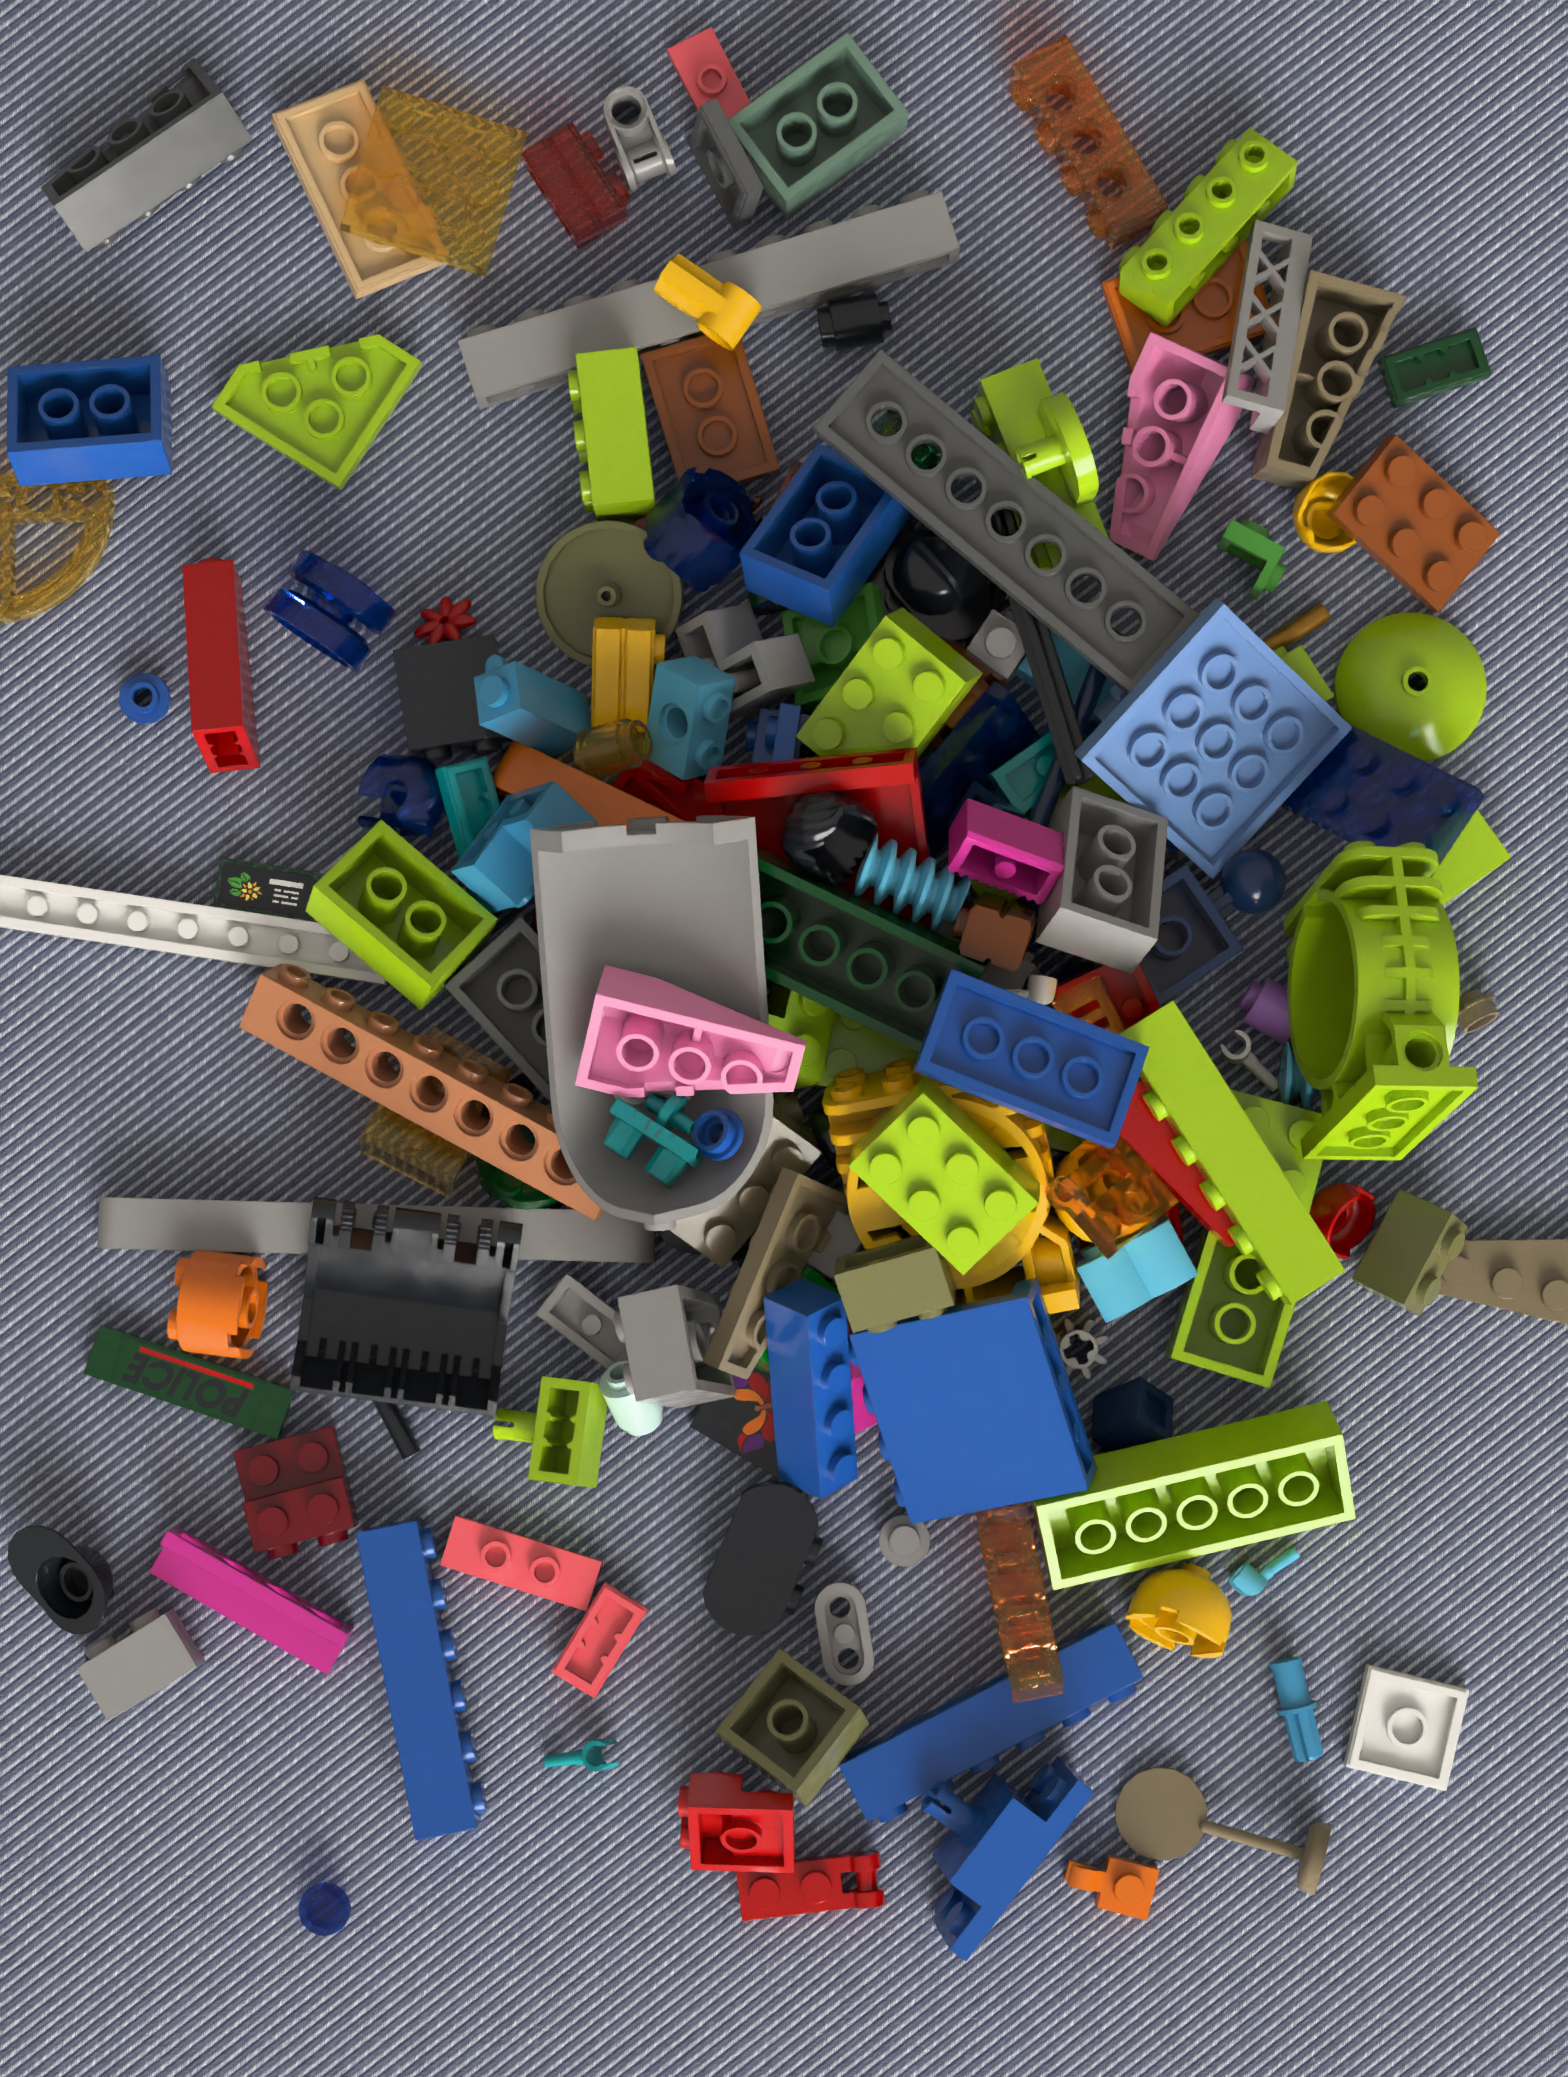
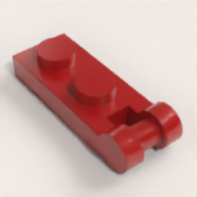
M868 1850L795 1859L794 1873L736 1871L742 1921L851 1908H874L885 1905L884 1888L878 1886L876 1870L881 1868L879 1851ZM856 1872L858 1888L842 1890L841 1873Z

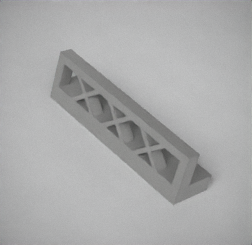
M1255 219L1250 228L1222 403L1251 410L1252 415L1249 429L1269 435L1286 408L1313 235ZM1262 239L1284 245L1277 255V262L1274 266L1261 250ZM1257 268H1259L1261 273L1257 274ZM1266 280L1272 286L1268 309L1263 307L1254 294V287ZM1251 311L1254 317L1249 319ZM1260 324L1265 330L1262 352L1258 354L1246 335L1248 330ZM1243 355H1244L1245 358L1247 359V361H1245V362L1242 363V359H1243ZM1253 368L1258 375L1255 393L1238 389L1240 375Z

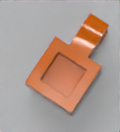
M1107 1854L1104 1868L1068 1859L1063 1880L1067 1881V1886L1085 1891H1096L1097 1895L1094 1904L1097 1908L1147 1921L1160 1870L1154 1865Z

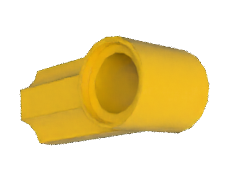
M679 253L668 262L653 288L654 293L695 320L697 327L707 337L731 351L762 310L759 302L742 288L728 281L724 284Z

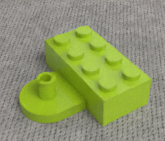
M1038 358L981 379L976 398H973L975 409L970 410L974 427L1023 467L1021 472L1026 480L1034 476L1109 539L1094 502L1099 489V480L1086 434L1067 395L1064 392L1052 395ZM1014 513L1018 529H1020V519L1018 515ZM1039 543L1030 552L1032 562L1040 569H1052L1060 562L1059 550L1050 543Z

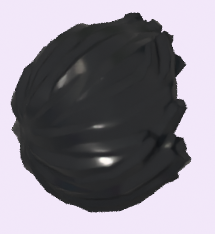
M835 791L804 794L797 799L795 804L789 809L787 816L783 819L784 825L781 829L780 843L782 850L796 868L806 873L809 877L815 878L834 888L839 883L844 884L845 878H850L853 875V870L857 869L859 863L863 861L865 853L874 838V833L878 830L876 826L878 823L874 820V813L865 809L864 802L856 801L846 794Z

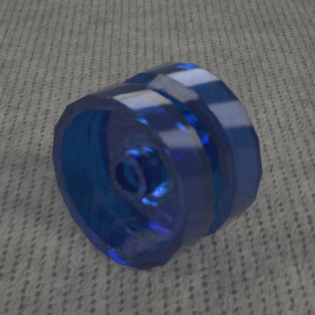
M303 549L288 571L292 580L311 596L308 599L290 588L277 587L263 607V610L290 632L342 666L358 672L371 653L368 642L349 626L352 623L370 634H383L397 613L360 579L340 566L331 564L320 556Z

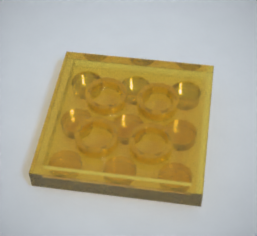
M382 86L341 220L340 230L486 276L528 132Z

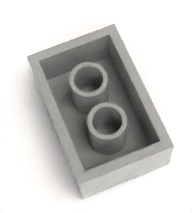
M1073 786L1048 824V828L1064 833L1062 837L1064 840L1062 844L1064 846L1062 851L1064 852V869L1045 902L1039 904L1035 942L1132 974L1158 940L1168 818Z
M677 1284L617 1297L619 1311L614 1314V1325L620 1342H625L629 1363H625L623 1366V1376L628 1392L635 1396V1402L683 1408L737 1396L732 1374L703 1363L709 1348L710 1337L717 1328L722 1316L718 1295Z

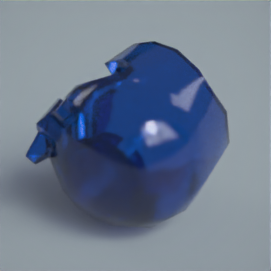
M382 754L378 756L367 768L361 780L358 795L381 799L380 818L360 815L357 818L360 827L371 830L382 819L401 837L413 838L423 836L424 834L432 836L434 834V827L442 818L445 808L435 769L438 768L433 763L417 756Z

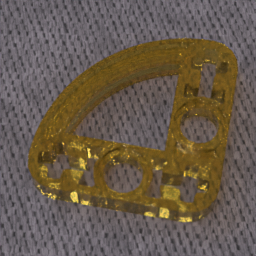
M0 474V497H14L11 487L17 486L15 501L18 512H13L14 507L9 502H0V539L4 547L3 554L0 557V573L4 572V577L0 578V596H3V601L0 602V624L22 621L52 609L72 595L91 575L106 549L114 521L115 496L114 491L106 480L45 484L43 486L49 487L53 492V502L45 511L36 512L28 508L26 500L30 490L40 485L20 486L15 474ZM67 485L66 491L70 495H84L87 493V486L93 485L94 489L99 494H102L103 497L102 499L95 500L93 509L89 510L80 500H66L69 510L63 511L65 498L61 486ZM87 522L81 540L68 561L42 584L27 592L16 595L15 524Z

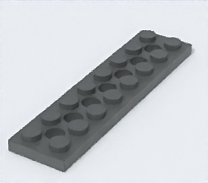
M882 349L877 352L813 427L815 434L1127 694L1135 688L1145 674L1200 615L1038 479L1032 476V478L1026 480L1021 472V468H1023ZM885 410L896 413L902 422L900 430L888 437L877 434L871 425L873 417ZM924 443L934 445L941 453L940 463L935 468L929 470L918 468L911 459V453L915 447ZM960 477H971L979 483L981 494L975 501L963 503L956 500L952 495L951 485ZM1006 509L1016 513L1021 522L1020 529L1011 536L997 534L993 530L990 521L997 511ZM1039 543L1054 545L1059 550L1060 562L1052 569L1038 568L1034 565L1030 556L1033 547ZM1080 576L1094 578L1100 587L1099 597L1090 603H1082L1076 600L1070 590V585L1074 579ZM1120 609L1133 611L1140 621L1139 630L1131 636L1117 634L1111 627L1110 619L1112 614Z

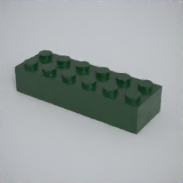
M757 846L765 974L767 979L917 1052L920 1051L947 973L953 969L982 981L991 963L990 958L981 962L962 956L960 949H958L959 943L914 923L899 914H895L880 905L877 906L868 899L861 896L858 897L853 892L839 885L831 888L827 884L809 877L791 862Z

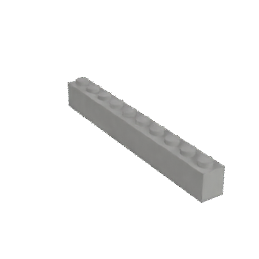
M919 190L903 196L899 200L900 204L885 209H881L879 205L867 206L852 213V219L833 224L832 220L818 221L803 229L804 234L785 239L784 235H773L758 241L755 244L756 248L739 254L733 249L718 252L707 259V264L698 267L723 284L728 281L737 285L759 302L762 310L750 325L752 326L827 303L829 300L843 298L958 262L960 246L942 191L929 195L927 190ZM632 279L611 288L612 293L597 298H592L590 294L570 298L563 303L564 308L545 314L542 309L524 312L515 318L516 323L496 328L494 324L478 326L468 331L467 338L458 340V344L476 401L481 410L568 383V371L577 370L575 355L577 353L637 347L638 357L641 360V353L705 334L697 327L695 320L654 293L653 288L658 279L642 284L640 280Z

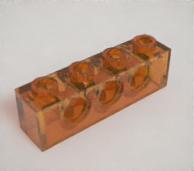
M1065 34L1013 65L1011 75L1012 84L1008 86L1012 99L1021 112L1026 110L1030 112L1037 124V127L1034 128V133L1041 148L1047 155L1055 154L1063 168L1059 171L1061 180L1068 193L1073 198L1079 195L1088 212L1085 213V219L1096 239L1101 240L1105 238L1110 249L1113 250L1153 227L1160 215L1168 209V204L1067 35ZM1055 94L1064 95L1071 101L1072 107L1065 111H1057L1048 105L1046 99ZM1078 137H1088L1095 142L1098 149L1090 154H1082L1075 150L1072 141ZM1105 179L1114 180L1120 184L1123 193L1116 197L1105 196L1099 191L1097 184Z
M1023 1502L973 1512L1012 1704L1063 1694L1064 1679L1027 1503Z

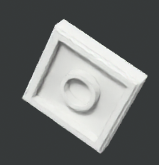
M1366 1664L1343 1765L1446 1791L1469 1690L1464 1687Z

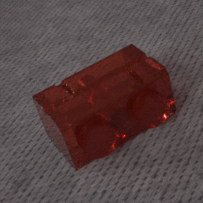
M573 122L567 123L551 133L548 138L540 140L521 154L524 167L577 249L585 247L603 233H607L625 222L628 218L625 202L631 199L619 176L615 172L607 176L598 163V160L604 156L589 131L580 135Z

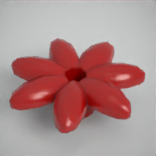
M443 597L439 603V612L432 609H424L420 612L421 618L426 623L415 629L414 636L417 638L429 636L428 644L439 643L443 639L446 641L461 639L460 628L469 627L476 623V619L473 616L465 614L472 605L471 601L464 599L453 606L449 597Z

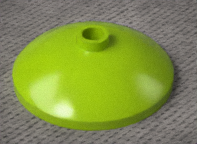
M1414 612L1397 613L1372 622L1363 628L1347 645L1338 662L1335 673L1334 698L1338 714L1352 727L1348 733L1365 750L1391 762L1417 764L1445 756L1460 746L1470 736L1477 726L1485 707L1487 693L1486 675L1477 650L1471 641L1455 626L1428 614ZM1417 674L1423 678L1425 686L1422 691H1415L1410 688L1408 684L1409 675Z

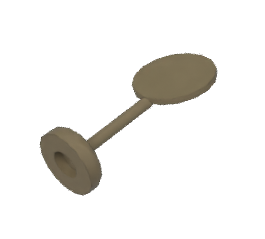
M1152 1767L1136 1773L1124 1784L1116 1801L1115 1820L1121 1837L1133 1851L1149 1859L1168 1861L1186 1855L1199 1843L1203 1833L1300 1860L1296 1876L1297 1888L1304 1893L1315 1895L1326 1856L1332 1824L1319 1821L1311 1824L1304 1846L1299 1847L1208 1821V1807L1202 1790L1190 1776L1174 1768Z

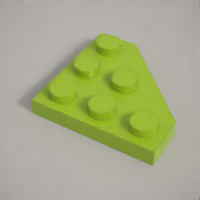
M376 334L358 338L359 341L334 347L326 345L290 353L289 357L262 363L258 360L240 364L211 407L214 412L339 491H342L423 365L416 357L381 335Z

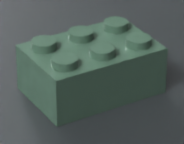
M847 32L733 115L728 121L756 171L764 191L787 219L906 132L909 112Z

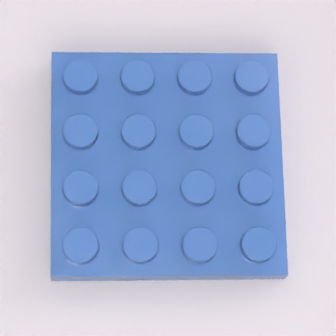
M1215 598L1074 754L1131 806L1168 818L1166 838L1213 879L1224 868L1227 861L1249 841L1346 736L1352 727L1223 602Z

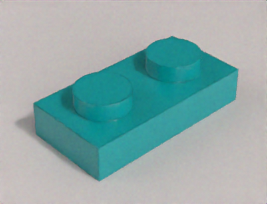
M1050 731L987 775L999 795L1023 813L1034 806L1056 751Z

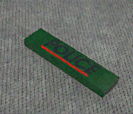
M100 1325L83 1373L275 1439L280 1438L295 1391L289 1390L290 1387L106 1325Z

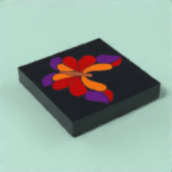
M754 1368L747 1380L733 1375L736 1397L703 1403L690 1427L778 1478L770 1373Z

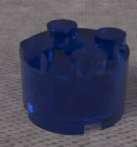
M695 467L685 471L648 512L645 522L647 537L643 540V546L652 559L663 562L674 573L685 579L692 589L704 592L711 586L723 582L741 563L740 551L763 519L761 516L756 521L750 509L755 502L748 491L735 479L722 471L709 468L705 473L695 472L697 468Z

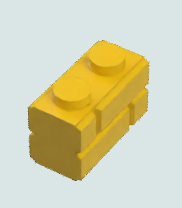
M595 617L592 646L591 727L599 729L624 728L625 730L647 729L655 678V665L658 662L665 661L666 635L656 634V620L653 618Z

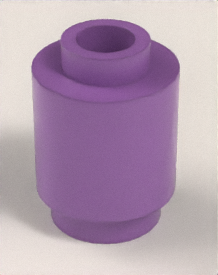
M1269 977L1262 984L1253 980L1238 1007L1245 1010L1242 1021L1282 1045L1286 1041L1291 1043L1288 1023L1287 988Z

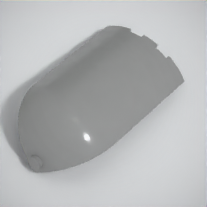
M703 815L697 816L696 821L669 822V816L628 818V829H626V824L595 826L593 821L530 829L550 1097L552 1116L559 1145L574 1178L586 1195L601 1209L622 1219L644 1223V1229L648 1231L676 1228V1220L700 1215L719 1207L735 1195L747 1182L758 1165L768 1141L773 1118V1092L730 1094L725 1089L695 1090V1094L691 1096L690 1101H687L683 1114L696 1121L707 1110L727 1108L734 1111L743 1122V1141L737 1152L730 1158L723 1161H714L704 1157L697 1170L688 1166L681 1177L671 1187H668L644 1170L658 1149L657 1145L644 1138L630 1161H628L603 1144L607 1132L615 1120V1117L609 1112L617 1100L614 1095L576 1086L575 1083L596 992L605 965L659 978L769 1025L755 817ZM660 1098L665 1102L668 1100V1098ZM646 1100L636 1105L628 1104L653 1121L656 1120L657 1115L644 1108ZM673 1127L672 1133L697 1148L693 1141L692 1132L687 1135ZM723 1130L721 1131V1133H720V1135H719V1139H720L721 1136H722Z

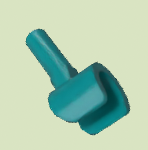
M613 1738L597 1739L587 1742L583 1749L547 1754L544 1756L545 1767L577 1764L585 1765L587 1769L595 1772L615 1768L619 1765V1762H605L601 1751L604 1745L616 1744L617 1741Z

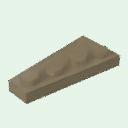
M782 1167L778 1180L770 1191L769 1202L757 1231L751 1237L749 1250L739 1275L730 1288L729 1299L718 1326L710 1337L709 1348L703 1363L746 1380L749 1378L767 1347L764 1297L803 1278L801 1272L813 1251L822 1254L832 1237L826 1229L836 1212L839 1211L846 1214L848 1210L845 1194L800 1173Z
M1568 1239L1465 1240L1460 1254L1456 1259L1449 1261L1440 1278L1441 1288L1439 1295L1568 1325Z

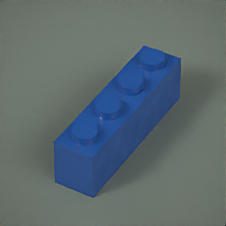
M800 1278L764 1297L777 1470L779 1479L822 1499L858 1478L847 1315L840 1294Z

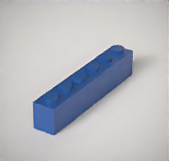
M422 1517L361 1529L356 1532V1538L415 1841L476 1829L481 1821L480 1813L487 1812V1801L482 1781H473L470 1762L477 1761V1750L472 1730H463L460 1711L467 1710V1698L462 1679H453L450 1660L457 1659V1647L452 1628L445 1630L443 1628L440 1609L447 1608V1596L442 1577L436 1579L433 1577L430 1559L438 1556L433 1528H424Z
M1110 1617L848 1753L839 1764V1768L867 1822L878 1817L880 1822L884 1823L908 1810L905 1802L924 1793L925 1797L927 1794L932 1798L935 1797L936 1794L931 1789L937 1783L942 1782L950 1789L954 1785L951 1778L970 1769L972 1775H976L999 1763L1000 1760L997 1754L1013 1746H1016L1018 1751H1022L1041 1742L1046 1737L1043 1730L1059 1722H1062L1064 1727H1069L1082 1721L1091 1714L1089 1706L1105 1698L1111 1704L1128 1697L1137 1690L1134 1683L1144 1677L1115 1621Z

